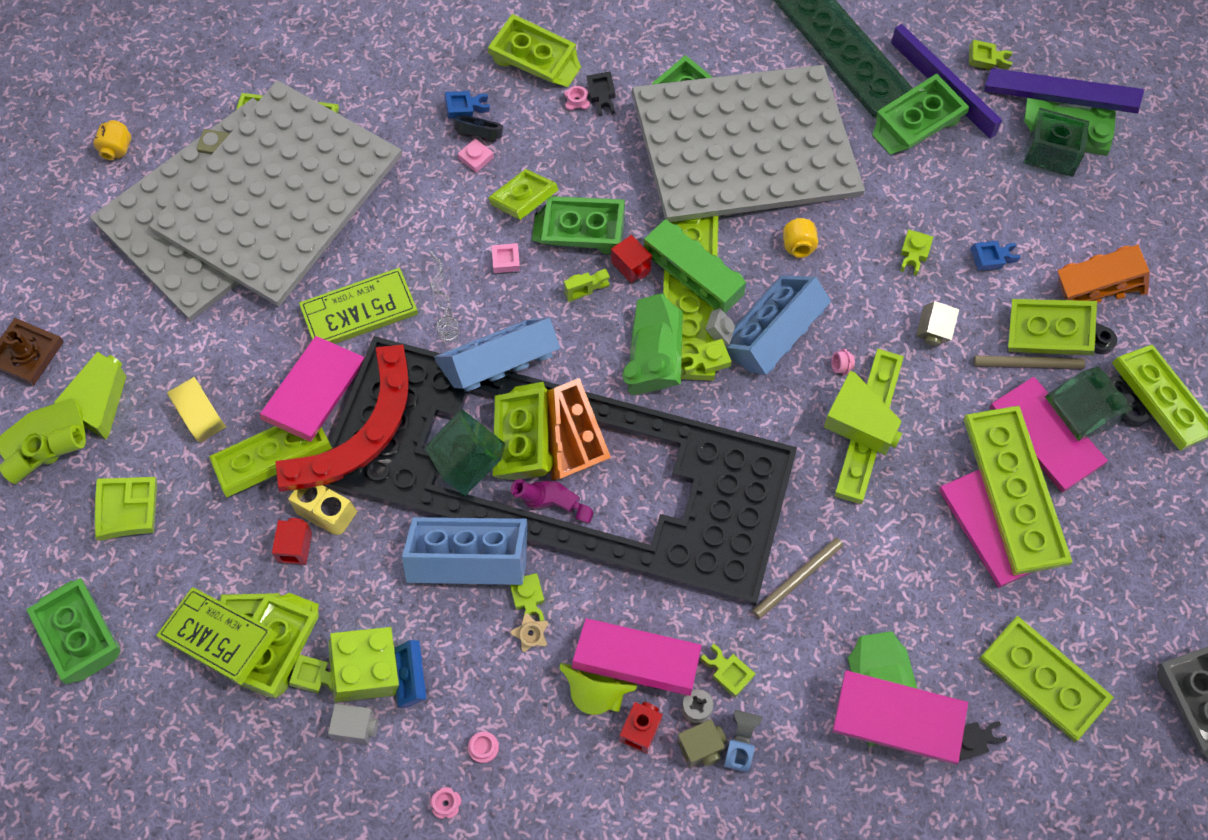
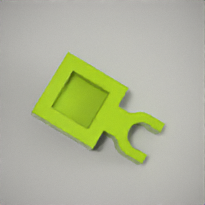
M974 39L970 43V66L988 70L994 68L995 65L1000 69H1009L1012 66L1011 61L1005 60L1011 57L1012 51H996V44Z
M908 229L900 254L906 256L902 263L900 271L904 272L906 265H912L915 268L913 275L917 276L920 261L926 262L934 236Z
M600 270L591 276L589 272L582 275L576 274L565 280L564 294L567 301L570 302L593 294L595 289L610 286L608 281L610 276L607 270Z
M723 339L696 346L697 354L686 353L681 356V363H692L691 366L684 367L685 376L694 373L698 368H703L704 373L708 374L731 367L732 363Z
M538 574L524 576L523 585H510L516 610L525 608L524 614H529L530 616L537 615L540 621H544L543 613L537 607V605L545 603Z
M713 644L710 650L717 655V658L710 660L703 654L700 661L707 667L717 670L713 675V679L736 698L752 681L756 673L734 654L728 660L724 658L721 649Z
M299 655L289 686L319 694L321 685L333 692L331 672L326 671L328 662Z

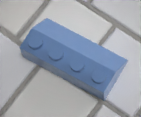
M781 275L735 325L730 345L725 346L729 357L751 373L767 374L772 371L780 358L791 350L796 340L807 332L808 327L816 318L823 314L824 309L831 302L817 277Z
M550 317L532 318L434 356L454 388H464L465 391H470L480 387V381L488 378L489 381H494L504 377V372L513 368L514 371H519L529 366L528 362L536 358L537 361L553 357V351L561 348Z
M413 517L402 554L406 582L523 585L527 558V519Z

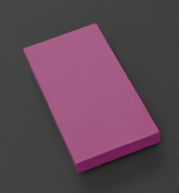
M315 336L261 411L260 420L311 442L359 372L365 357Z
M1035 377L1030 378L1002 396L989 407L990 410L1020 406L1040 468L1062 493L1108 462L1106 457Z
M976 470L940 487L939 492L998 588L1031 574L1025 573L1013 576L980 470Z
M586 618L572 661V668L691 696L702 645Z
M845 670L832 732L957 765L959 763L968 702Z

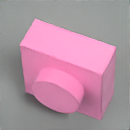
M476 138L458 153V159L475 173L494 158L493 152Z
M518 243L492 245L494 273L520 271Z

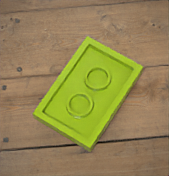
M1012 299L1008 352L1094 355L1097 301Z

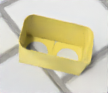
M195 377L167 392L189 431L199 443L226 428Z
M323 485L314 487L317 488V496L308 503L301 502L300 499L309 488L293 491L288 500L296 514L333 535L342 534L358 512L350 500ZM329 497H333L341 502V510L334 516H327L321 510L322 502Z

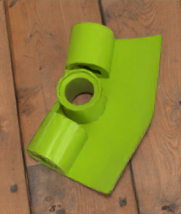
M70 398L31 411L0 435V454L5 460L0 464V472L9 482L17 484L43 463L46 465L52 464L59 456L85 447V429L77 400Z

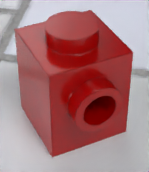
M631 234L611 248V263L632 284L638 278L643 279L650 273L652 255Z
M288 518L287 521L278 520L272 548V555L278 563L307 564L312 531L307 522L299 518Z
M634 702L620 733L619 742L648 754L662 722L663 714L658 712L659 708L648 702H642V704Z

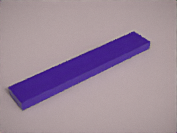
M900 24L895 27L891 44L927 79L938 74L969 106L968 113L965 115L989 139L994 137L998 132L1002 119L904 25Z
M991 68L985 84V92L1136 114L1139 113L1145 89L996 68Z

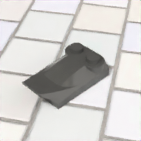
M1208 647L1158 664L1157 677L1161 686L1170 692L1199 751L1208 758Z

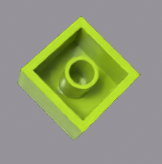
M391 627L330 633L328 650L334 703L388 697L396 694L399 682Z

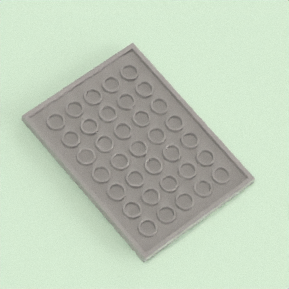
M824 65L632 87L631 94L663 214L669 222L863 196L865 192Z
M277 80L149 227L152 232L280 307L400 159L402 150Z
M252 98L210 130L231 133L257 104V101ZM209 132L203 137V142L206 145H214L218 141L217 134ZM200 137L90 216L93 223L190 322L239 284L155 234L149 227L211 156V154L197 151L196 148Z

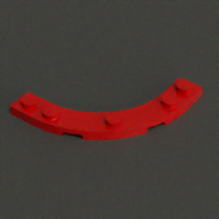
M403 344L376 347L380 376L378 400L368 421L353 437L340 446L318 455L275 461L279 492L311 488L338 481L344 478V475L360 466L361 468L366 466L388 445L401 424V418L408 399V371Z

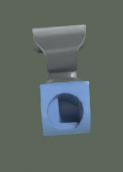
M735 710L733 720L737 723L735 739L729 741L724 767L748 773L755 746L750 743L753 730L760 725L762 716Z

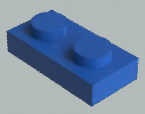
M409 640L394 648L399 682L396 692L398 707L408 708L426 700L420 641Z

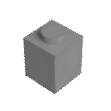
M335 703L328 732L329 736L335 741L369 745L370 738L376 737L378 730V719L375 718L372 709Z

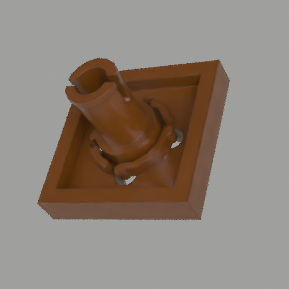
M14 318L0 338V372L34 386L64 341L60 336Z

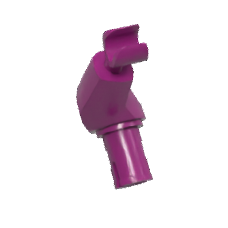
M518 479L511 485V494L516 498L523 499L530 508L543 509L556 506L568 513L576 509L578 511L575 519L590 523L592 520L593 510L587 505L578 503L580 497L557 481H540L529 484L522 479Z

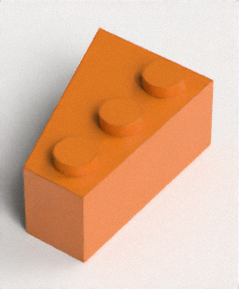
M1139 244L1123 246L1115 252L1106 255L1098 254L1092 256L1087 261L1078 264L1070 263L1057 270L1058 282L1065 300L1097 301V303H1100L1102 297L1115 295L1116 299H1123L1126 297L1124 293L1139 291L1140 295H1146L1149 291L1150 271Z
M580 378L548 390L549 452L553 455L554 460L553 467L551 468V480L564 478L611 458Z

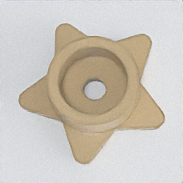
M524 614L522 625L511 630V634L521 640L523 652H526L532 646L547 645L543 632L548 626V621H534L529 614ZM532 630L534 632L533 635H529L528 631Z

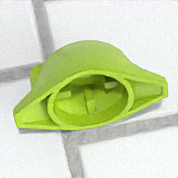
M560 663L559 669L568 679L571 698L578 709L587 714L598 715L609 709L619 712L624 694L635 691L638 685L620 679L573 669L572 665Z

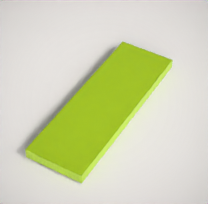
M1020 406L966 414L963 418L1013 576L1070 566L1073 561Z

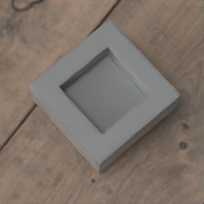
M721 308L713 310L706 331L715 341L723 339L725 346L730 345L735 325Z

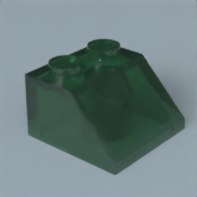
M1039 108L1026 145L1023 163L1073 177L1085 155L1089 121Z
M1099 366L1080 372L1045 396L1078 441L1112 429L1133 410L1127 403L1125 396L1116 389L1109 376Z
M461 408L429 441L425 449L442 479L466 496L502 460L505 442Z

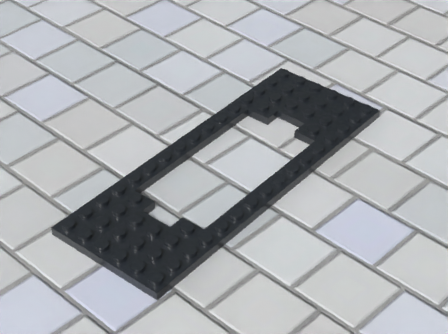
M373 336L331 438L330 445L332 449L353 437L368 421L376 406L380 391L376 347L402 345L403 343ZM403 344L408 371V399L401 418V424L394 437L382 452L363 468L360 466L344 475V478L323 485L327 488L435 518L527 519V543L756 607L797 447L585 392L598 426L680 447L672 478L693 483L683 520L660 514L652 543L649 545L435 486L434 484L444 459L443 454L428 451L424 448L437 414L458 420L468 392L495 398L496 395L511 392L517 386L544 382V386L548 391L560 385L505 371L504 377L494 381H489V378L480 381V387L465 391L464 388H454L436 363L434 356L441 353Z

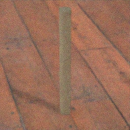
M975 355L973 358L974 366L1085 368L1084 358Z
M838 538L833 539L752 610V613L758 619H761L844 546L842 541Z

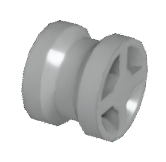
M692 690L691 696L686 695L683 700L682 713L684 718L696 725L709 720L713 710L712 697L704 690Z

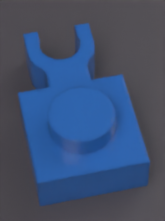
M470 91L445 92L444 100L448 118H454L458 115L473 117L474 111L479 113L489 112L490 104H481L487 102L488 94H479L476 97H471Z
M998 241L974 243L970 248L978 271L1001 269L1006 263H1015L1021 258L1020 254L1012 255L1010 253L1016 247V243H1009L1005 247H1000Z

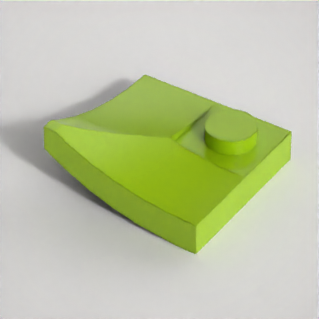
M156 477L97 479L95 497V538L97 541L127 535L154 533L158 484Z

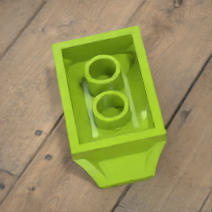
M511 14L488 46V54L493 56L496 64L500 66L513 65L547 81L569 87L581 69L575 43L515 14Z
M544 382L517 386L507 394L496 395L493 476L497 479L518 480L546 475L553 467L554 460L553 455L548 451V396Z
M292 593L281 596L265 594L252 619L273 629L277 636L240 686L270 698H277L287 690L289 685L288 676L319 618V604Z

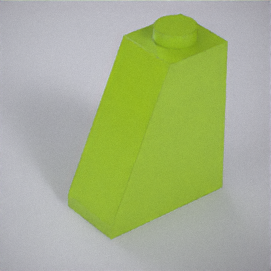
M96 352L54 403L70 398L76 399L84 427L106 440L110 434L127 377L121 368L123 364L112 355L106 357Z
M850 371L827 415L824 428L885 456L890 446L896 449L903 434L898 431L902 421L855 372Z

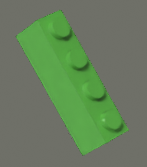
M665 219L644 238V248L652 255V260L715 310L721 308L726 313L744 296L746 281L743 276L737 271L729 269L718 256L711 255L700 242L692 240L684 234L678 225L672 224Z

